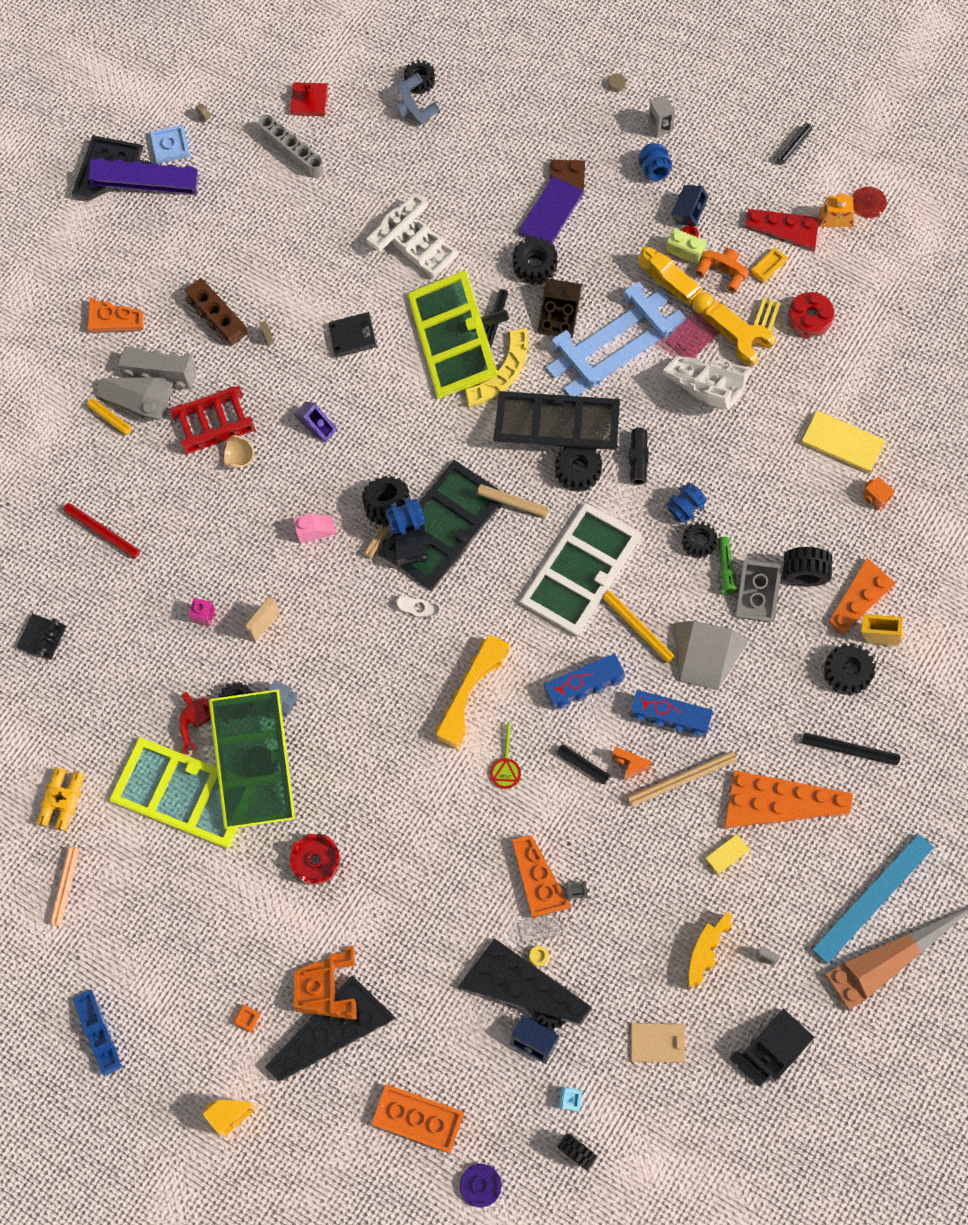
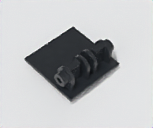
M32 613L16 648L52 660L67 625L59 623L60 621L55 618L50 620Z

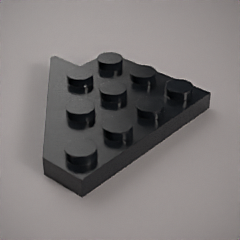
M92 135L72 191L73 198L91 201L113 189L91 186L89 181L91 159L103 158L107 161L122 160L129 163L138 161L142 164H149L151 162L140 160L143 146L141 144Z

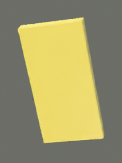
M817 410L801 443L870 473L886 440Z

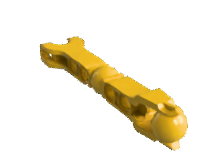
M642 247L637 258L639 266L646 270L658 285L665 287L689 307L692 306L696 313L704 315V319L735 345L737 357L745 364L754 366L757 363L758 357L751 348L752 345L760 344L770 348L776 343L775 336L764 326L749 325L718 300L714 302L712 295L702 292L703 288L680 270L673 260L653 248Z

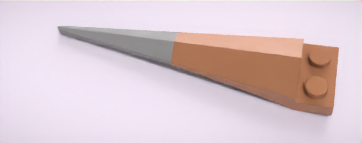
M968 908L844 962L824 976L847 1011L868 999L968 913Z

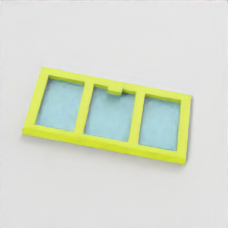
M139 737L110 797V802L228 849L238 828L224 830L217 767ZM226 771L227 781L245 779ZM257 785L228 789L232 820L243 818Z

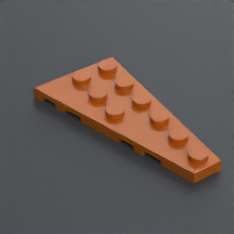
M734 770L724 829L788 822L798 819L805 820L815 817L848 815L851 811L853 793Z

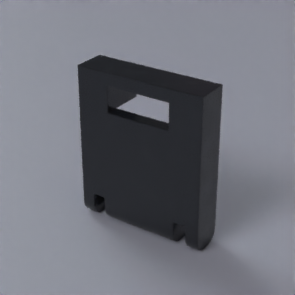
M369 312L328 323L335 357L377 348ZM362 327H369V337L364 338Z

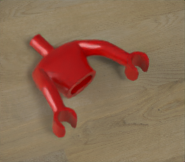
M185 692L181 697L187 706L180 714L179 731L184 742L182 750L185 754H190L187 749L190 745L194 750L197 747L190 741L187 729L188 722L195 728H199L208 722L211 716L208 698L201 697L193 701L188 692ZM218 707L219 716L222 717L224 723L230 724L227 720L228 715L236 719L234 713L225 712Z

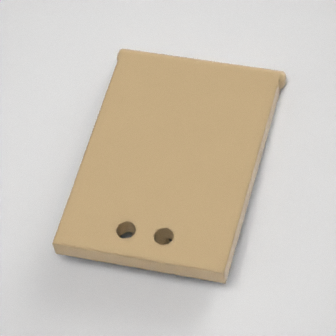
M630 1023L632 1063H685L684 1024Z

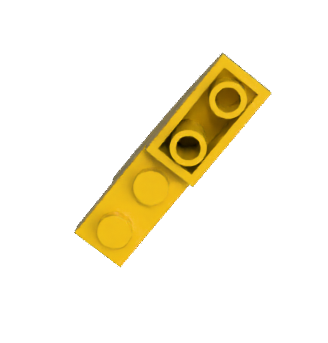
M726 912L716 927L708 923L702 931L690 959L687 977V988L690 990L693 986L698 988L704 979L701 976L706 969L710 971L716 963L714 960L716 953L710 949L715 950L721 942L719 938L721 933H727L732 927L733 923L730 921L733 916L730 913Z

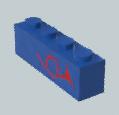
M614 653L545 683L544 690L554 710L557 708L564 709L570 705L569 703L575 700L577 702L582 701L593 692L598 694L604 691L607 686L619 685L623 682L625 672Z
M636 690L630 717H633V720L637 722L648 721L656 727L662 728L666 726L675 732L682 733L685 731L693 737L701 738L707 735L713 710Z

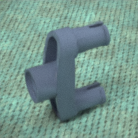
M416 73L407 80H402L397 84L403 100L398 102L396 106L403 117L412 113L423 125L428 122L430 117L441 110L436 102L423 110L419 109L410 94L411 89L423 82L420 75Z

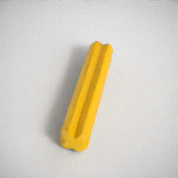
M90 398L87 401L88 408L122 434L128 435L132 431L130 425L97 400Z

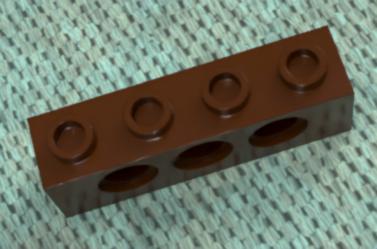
M199 278L184 290L187 296L185 298L187 303L191 307L194 305L198 315L202 319L205 317L208 326L213 331L216 330L219 333L218 336L224 343L227 342L230 346H233L248 334L245 324L202 278Z

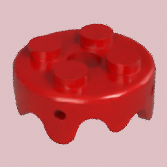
M805 292L794 298L789 306L787 316L789 317L790 327L796 330L803 339H808L812 335L818 334L822 336L832 326L835 312L831 301L827 297L817 292ZM814 310L816 315L810 316L807 314V311Z
M307 834L300 841L293 843L290 854V866L299 880L309 885H321L336 875L341 862L340 853L336 844L329 836L325 834ZM319 855L321 862L318 865H312L310 863L312 856Z

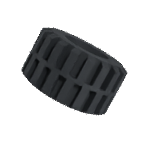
M383 476L380 479L378 477L375 481H370L368 483L369 486H365L362 492L366 516L372 523L375 522L376 525H389L385 512L386 509L390 508L391 503L396 502L397 507L406 504L404 499L410 498L406 483L402 482L400 478L395 479L394 476H390V478Z
M816 547L790 549L784 553L783 579L799 586L826 584L832 579L833 556L830 552Z

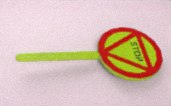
M507 722L505 758L497 760L490 770V778L493 784L501 789H511L517 785L521 777V769L518 763L509 759L510 722Z

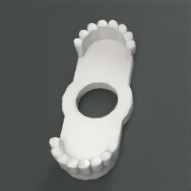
M406 594L397 598V607L401 611L410 613L415 617L435 619L441 614V606L437 602L433 604L423 599L409 598ZM418 603H422L425 606L424 611L421 613L414 611V606Z

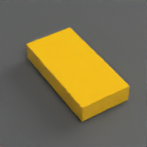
M774 247L750 270V273L764 284L787 261L788 257Z

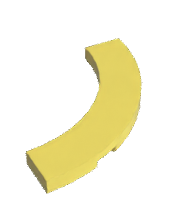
M527 328L509 331L510 344L508 355L497 371L499 376L465 389L468 408L484 404L499 396V391H505L516 380L527 356Z

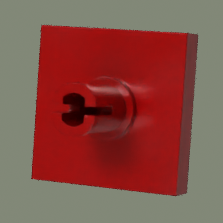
M293 82L291 115L325 117L328 84Z

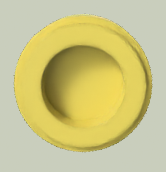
M534 946L529 951L530 963L535 967H542L547 964L549 960L547 949L543 946Z

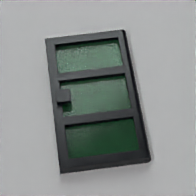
M453 460L419 501L426 520L425 524L422 525H425L426 537H430L431 548L428 549L429 561L399 567L396 555L395 533L378 553L433 591L502 504L478 495L479 485L482 484L496 490L499 489L456 460Z

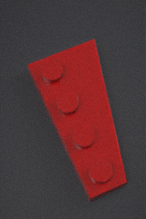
M748 209L745 228L765 235L776 236V239L782 241L785 239L793 242V245L799 247L802 245L815 252L819 217Z

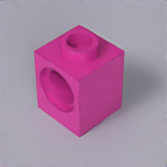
M193 598L188 616L192 623L210 627L216 609L211 601Z

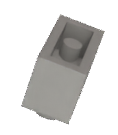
M667 95L654 98L650 101L648 122L656 137L658 138L673 132L675 110Z

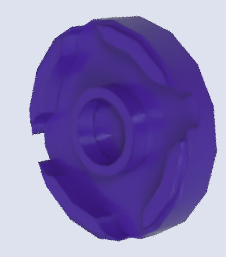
M480 1163L472 1165L465 1170L461 1176L459 1187L461 1195L467 1203L473 1207L483 1208L496 1202L501 1194L502 1183L499 1174L494 1168Z

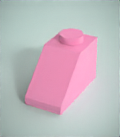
M308 514L293 518L300 543L336 534L332 516Z

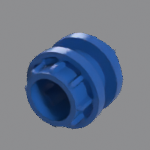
M650 143L642 148L638 156V162L643 175L653 181H660L666 178L672 169V161L667 148L659 143Z
M688 483L686 486L681 485L678 488L681 493L677 497L671 495L668 498L669 502L666 504L669 512L681 523H685L688 520L692 521L695 518L693 512L696 509L703 511L705 509L704 504L707 502L706 496L694 484Z
M409 497L405 498L406 504L397 507L396 502L391 503V507L386 509L385 512L393 533L401 532L404 535L407 534L405 528L414 525L415 530L420 529L419 525L425 524L424 514L416 498L412 500Z

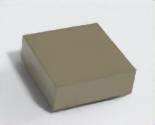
M266 321L260 322L259 326L268 346L274 344L273 335Z

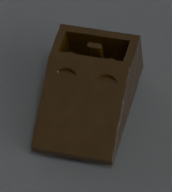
M546 278L537 333L558 336L567 330L571 338H573L583 284Z

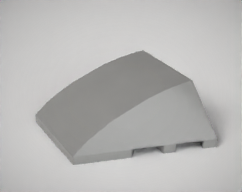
M698 621L675 622L674 630L680 682L719 690L749 640L732 629Z

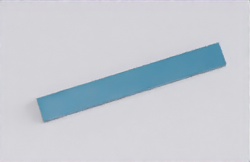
M918 834L812 951L828 964L935 847Z

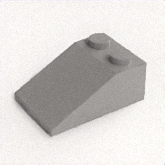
M744 558L736 617L775 621L782 563Z

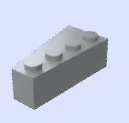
M126 346L118 364L121 373L126 377H158L173 382V386L178 389H191L197 372L192 356L189 353H185L184 356H178L177 352L170 351L168 355L162 353L161 350H154L150 353L144 348Z

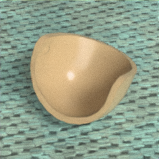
M232 435L225 446L224 465L229 468H241L249 465L254 458V448L251 442L244 437Z

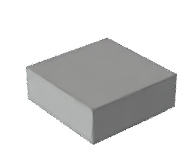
M761 946L756 955L773 966L776 965L780 958V955Z

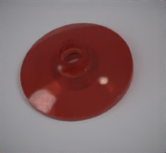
M866 186L859 188L852 196L853 210L861 217L875 218L880 216L886 209V196L875 187Z

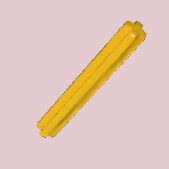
M610 590L603 595L604 601L666 663H669L674 658V654Z

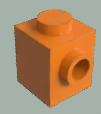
M878 476L875 480L870 479L864 485L863 496L868 504L880 510L892 499L895 491Z

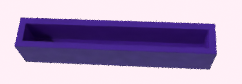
M91 159L89 173L91 186L197 195L199 174L198 169L192 166L177 167L173 164L164 166L157 163L142 164L138 161L129 163L122 160Z

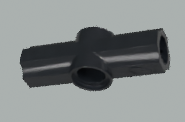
M641 427L631 430V448L629 451V464H631L630 483L634 485H642L647 482V465L649 460V448H647L648 433L646 429Z

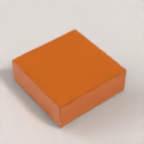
M242 1004L233 1023L252 1033L261 1013Z

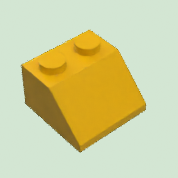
M213 1100L205 1107L206 1111L203 1115L218 1134L226 1137L253 1113L257 1107L249 1101L218 1100L216 1102Z

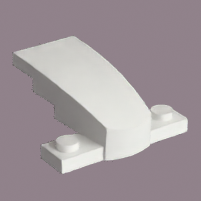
M414 193L400 207L389 212L381 225L366 240L369 245L378 251H381L392 242L408 259L435 278L458 256V251L446 244L443 237L432 232L428 225L415 219L429 204L426 199Z

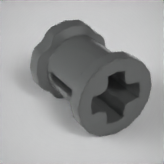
M585 880L578 884L569 885V883H565L568 901H571L573 898H588Z

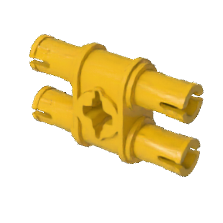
M54 767L51 781L45 786L46 791L42 802H40V807L42 808L36 821L37 825L48 827L53 811L59 810L60 814L54 828L67 832L71 816L76 813L75 808L79 797H81L80 789L85 774L80 772L77 774L76 771H73L69 787L65 789L61 786L67 770ZM62 797H64V798L66 799V800H64V799H63V800H59V802L56 800V799H58V798L61 799Z

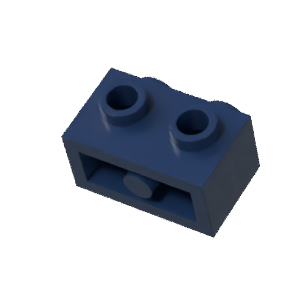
M683 186L671 213L678 225L697 226L709 198L703 186Z
M522 1016L511 1035L509 1045L547 1064L558 1044L559 1035L553 1029L539 1025L534 1019Z

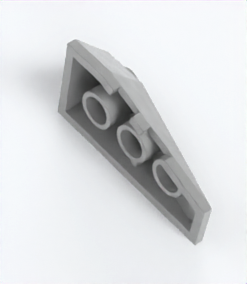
M158 377L101 378L96 396L155 419L164 418L173 382Z

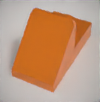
M616 746L612 753L611 759H614L615 763L621 766L629 765L624 780L650 770L652 761Z

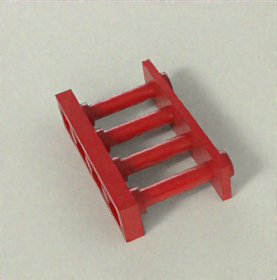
M240 385L229 387L225 391L184 405L180 404L170 409L173 419L180 420L186 438L181 441L186 455L227 441L232 435L242 436L256 431L251 416L246 418L238 398L243 397ZM232 401L238 421L229 424L221 404ZM212 407L215 408L221 425L213 430L210 429L203 411ZM197 413L203 433L193 436L186 416Z

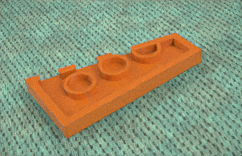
M866 558L828 623L843 636L863 617V614H866L895 585V582L871 560Z

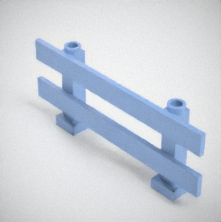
M637 282L624 291V301L628 305L633 303L635 307L576 347L571 343V335L567 330L553 338L552 349L555 353L561 351L563 356L546 366V369L555 379L571 367H574L581 376L563 389L569 396H579L590 387H596L602 379L664 337L668 338L671 336L673 331L688 322V319L680 310H677L665 319L657 309L670 301L668 296L662 290H659L647 298L643 294L642 284ZM646 318L653 326L592 368L585 360L586 357L642 319Z

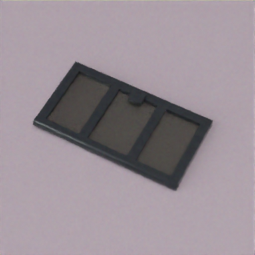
M499 391L493 442L617 450L620 399Z

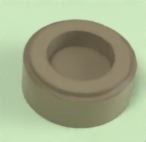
M622 74L611 75L608 83L609 88L615 92L622 91L626 86L625 77Z
M200 103L195 107L203 121L206 122L211 118V114L205 105Z

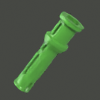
M720 537L718 538L721 564L719 578L722 583L720 592L724 595H731L736 593L738 588L735 586L736 572L732 568L730 538Z

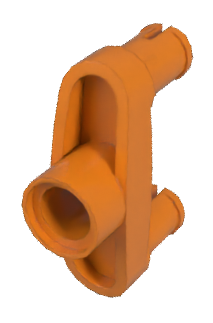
M726 248L723 254L711 250L704 251L701 261L695 270L697 276L704 277L712 265L732 275L733 277L727 286V289L732 293L737 292L742 281L746 280L749 272L737 261L739 254L731 248Z

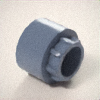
M275 679L268 691H280L282 715L285 718L291 712L298 696L292 692L293 688ZM272 699L263 700L260 709L274 716Z

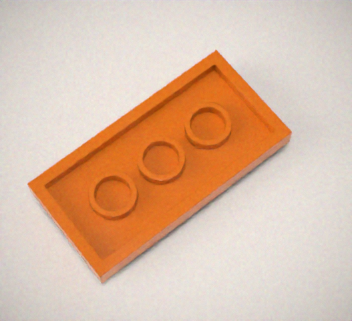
M385 1084L371 1125L451 1154L465 1112Z

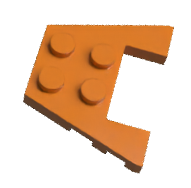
M354 946L347 947V950L340 954L336 952L330 955L329 959L320 963L316 961L294 971L295 1011L353 1020L357 1019L355 999L335 1001V969L356 965Z

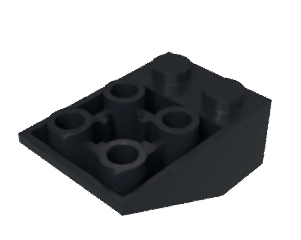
M783 1008L746 1048L742 1055L774 1083L815 1037Z

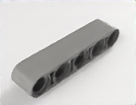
M267 114L260 116L258 124L261 135L311 177L319 178L324 174L322 158L272 116Z

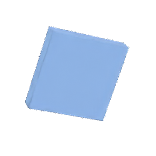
M184 125L149 132L157 164L191 157Z

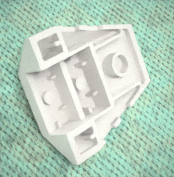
M676 356L663 369L662 373L698 400L715 406L720 410H729L742 395L751 369L728 363V366L716 365L717 361H711L708 364L701 363L696 358Z

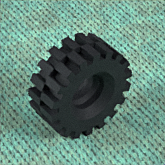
M532 236V240H529V237H527L525 242L521 240L519 246L516 245L513 252L514 273H517L519 279L523 277V282L526 283L529 280L530 284L533 285L534 281H537V284H541V280L545 282L548 276L552 278L557 270V250H555V246L553 244L550 245L548 239L544 242L543 237H540L539 240L536 239V236ZM538 257L542 260V263L534 266L530 265L528 260Z
M576 447L560 449L555 462L556 478L558 477V482L560 484L563 483V487L566 489L570 486V491L578 488V492H582L584 487L586 490L590 489V485L594 487L596 480L599 481L602 471V459H600V453H596L597 449ZM577 460L583 461L586 464V468L583 471H574L571 464Z
M844 643L841 647L837 646L834 651H831L825 662L824 671L826 672L824 676L825 679L828 678V685L834 686L833 690L837 691L839 689L841 690L840 694L848 692L849 695H853L854 692L857 694L861 693L862 690L868 687L875 675L874 669L876 664L873 663V656L869 657L867 649L863 651V646L861 645L857 648L855 643H850L849 646H847V643ZM853 662L857 666V673L854 675L846 674L842 668L843 664Z

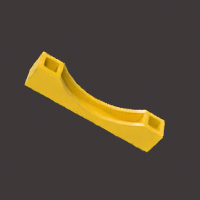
M490 634L487 639L481 641L478 656L474 655L472 658L470 671L465 672L461 681L463 682L461 688L456 689L452 705L447 706L443 722H439L435 729L438 741L457 750L467 733L464 713L471 691L483 676L502 666L510 651L509 643Z

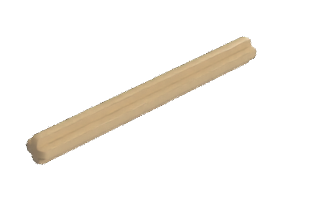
M730 751L628 796V802L631 807H634L737 761V756L734 751Z

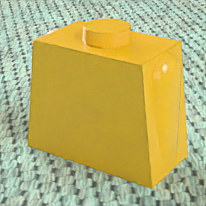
M863 614L861 633L868 644L899 646L900 641L904 637L903 617Z

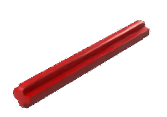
M66 503L63 507L66 514L133 559L139 556L140 551L138 548L71 503Z

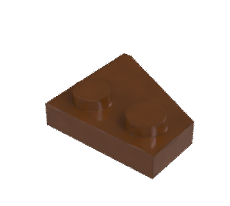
M550 159L549 178L551 179L552 176L584 190L585 160Z

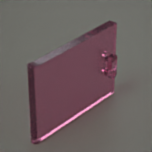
M693 311L665 343L680 356L695 358L720 331Z

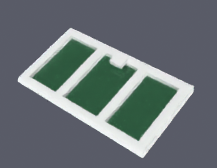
M584 502L519 603L578 637L602 600L603 595L607 592L638 544L642 534Z

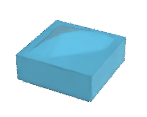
M561 1087L558 1108L580 1112L583 1090Z

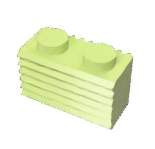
M675 228L667 241L666 252L699 265L701 256L706 250L707 242Z

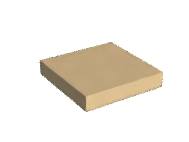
M270 596L267 597L245 625L250 638L257 642L280 613L275 600Z

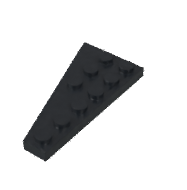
M495 938L458 986L459 990L469 991L483 997L486 996L499 1002L536 1011L539 1014H546L579 1026L582 1025L593 1009L589 1004Z
M352 975L335 993V1001L355 999L357 1019L315 1014L265 1068L279 1082H282L397 1018Z

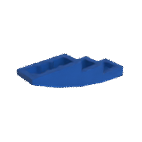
M90 989L74 997L73 1001L82 1028L88 1037L92 1052L96 1056L101 1074L105 1077L123 1068L115 1043L93 990Z

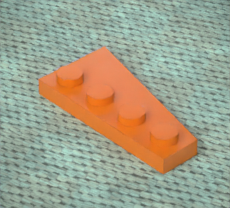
M532 835L512 839L532 918L571 909L569 901H567Z

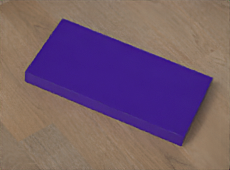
M552 176L520 227L519 234L529 237V239H532V236H536L538 240L540 237H543L544 242L548 239L550 245H552L583 196L584 190Z

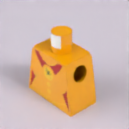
M843 193L838 196H828L819 210V226L854 227L853 197Z

